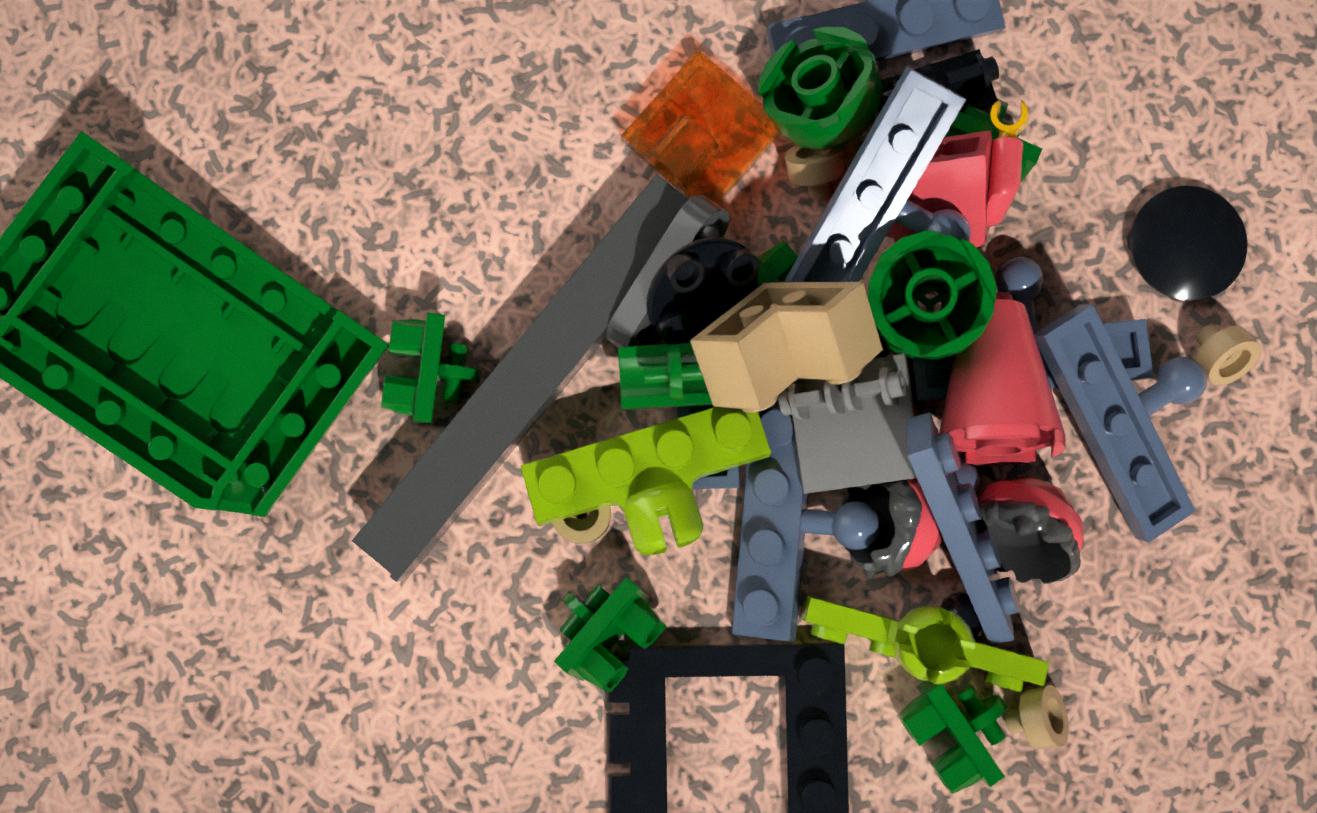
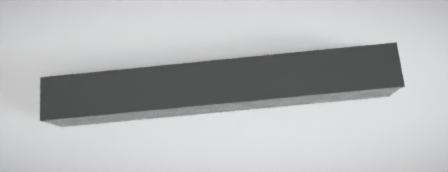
M658 174L654 176L353 538L352 542L391 573L389 577L395 582L404 581L409 578L607 338L606 330L610 319L674 217L689 200Z

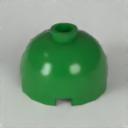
M821 27L814 29L812 32L815 38L807 40L797 46L793 38L782 45L769 59L758 81V92L763 98V108L774 127L784 138L800 147L826 151L844 146L862 135L874 121L882 99V77L877 60L863 36L846 27Z
M923 231L901 238L882 253L870 276L867 297L876 328L890 346L910 357L937 360L961 353L981 337L993 316L997 286L990 263L974 244L962 238L959 240L951 235L940 234L941 232ZM932 294L935 295V297L929 299L924 295ZM918 301L926 305V312L919 309ZM941 302L940 310L932 313L933 306Z

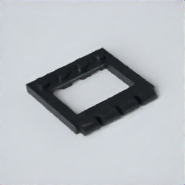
M844 644L648 646L646 649L640 646H629V658L620 659L629 669L613 691L610 693L606 692V702H630V712L606 713L607 763L630 764L631 773L607 774V813H667L665 678L785 676L788 813H849Z

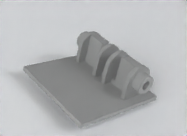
M905 353L872 359L862 368V372L857 378L846 383L829 384L821 379L800 378L789 385L787 391L779 394V406L784 416L792 415L804 494L917 478L907 456L906 419L915 417Z

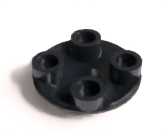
M1177 186L1158 193L1144 204L1136 215L1132 228L1128 233L1127 247L1131 252L1133 262L1139 274L1153 289L1169 297L1171 300L1187 302L1210 298L1228 288L1238 277L1244 266L1248 241L1245 226L1240 215L1225 198L1203 187Z
M726 237L703 238L683 246L662 264L650 284L646 306L651 325L667 344L691 343V339L757 288L759 271L757 259L741 243Z

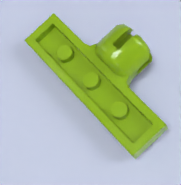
M714 407L520 465L535 520L539 527L602 507L619 506L624 512L634 548L643 555H657L665 553L667 548L659 518L668 516L678 548L692 544L700 538L704 525L693 493L694 482L708 475L768 458L771 455V450L758 412L746 413L739 408Z
M805 595L799 617L805 622L813 623L811 635L846 644L848 633L871 639L870 651L896 658L897 662L908 674L921 681H930L933 684L943 685L957 680L970 667L988 671L985 682L1021 692L1024 681L1044 686L1049 662L974 641L971 629L959 615L941 607L922 606L910 610L901 620Z

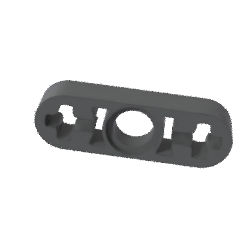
M702 194L690 198L680 208L610 319L606 330V337L616 347L650 346L656 343L660 335L649 321L646 306L648 290L655 274L662 264L683 246L703 238L723 237L730 220L729 213Z

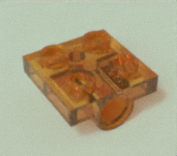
M697 50L624 131L621 139L627 147L688 199L702 194L719 205L781 134L774 127L763 108V104L700 50Z

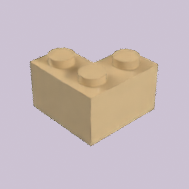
M863 282L763 283L690 340L713 407L739 408L746 413L759 412L771 407L777 401V396L795 380L800 378L821 379L829 384L849 382L857 378L861 374L862 368L883 350Z

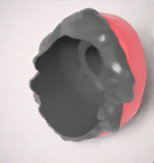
M1037 477L995 482L988 485L982 491L978 498L981 519L976 520V523L981 533L991 531L995 539L1001 560V567L996 568L998 572L1012 570L1016 580L1020 583L1032 580L1035 583L1051 584L1056 581H1063L1078 571L1081 563L1080 551L1084 543V525L1081 517L1073 509L1069 498L1061 488Z
M917 478L847 488L848 497L843 499L842 505L853 501L866 503L877 512L880 519V533L872 545L861 550H852L845 547L851 559L863 568L868 578L873 579L880 573L893 577L897 573L914 570L930 557L941 544L943 536Z

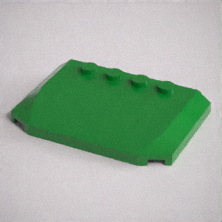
M83 131L74 139L0 236V379L194 508L251 514V516L259 517L268 516L389 347L388 343L269 263Z

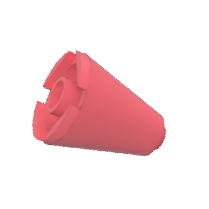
M996 292L993 316L981 337L961 353L954 356L939 435L950 433L957 451L965 452V463L1008 465L1036 461L1035 450L1051 446V457L1060 455L1066 449L1065 432L1026 306L1021 302L1014 301L1013 296L1005 292Z

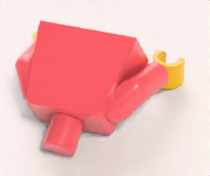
M1000 100L992 106L990 112L991 121L997 131H999V138H996L993 142L991 130L944 137L907 199L932 213L942 209H952L961 213L967 219L971 228L969 242L976 247L986 244L989 227L1003 221L1020 187L1023 142L1017 139V137L1027 127L1030 118L1027 105L1023 100H1021L1020 107L1021 117L1018 122L1012 125H1004L999 121L1001 113ZM874 123L870 124V126L867 128L868 131H870ZM858 137L844 145L845 149L850 153L857 154L860 149ZM894 221L886 237L893 238L896 243L901 238L916 234V232Z

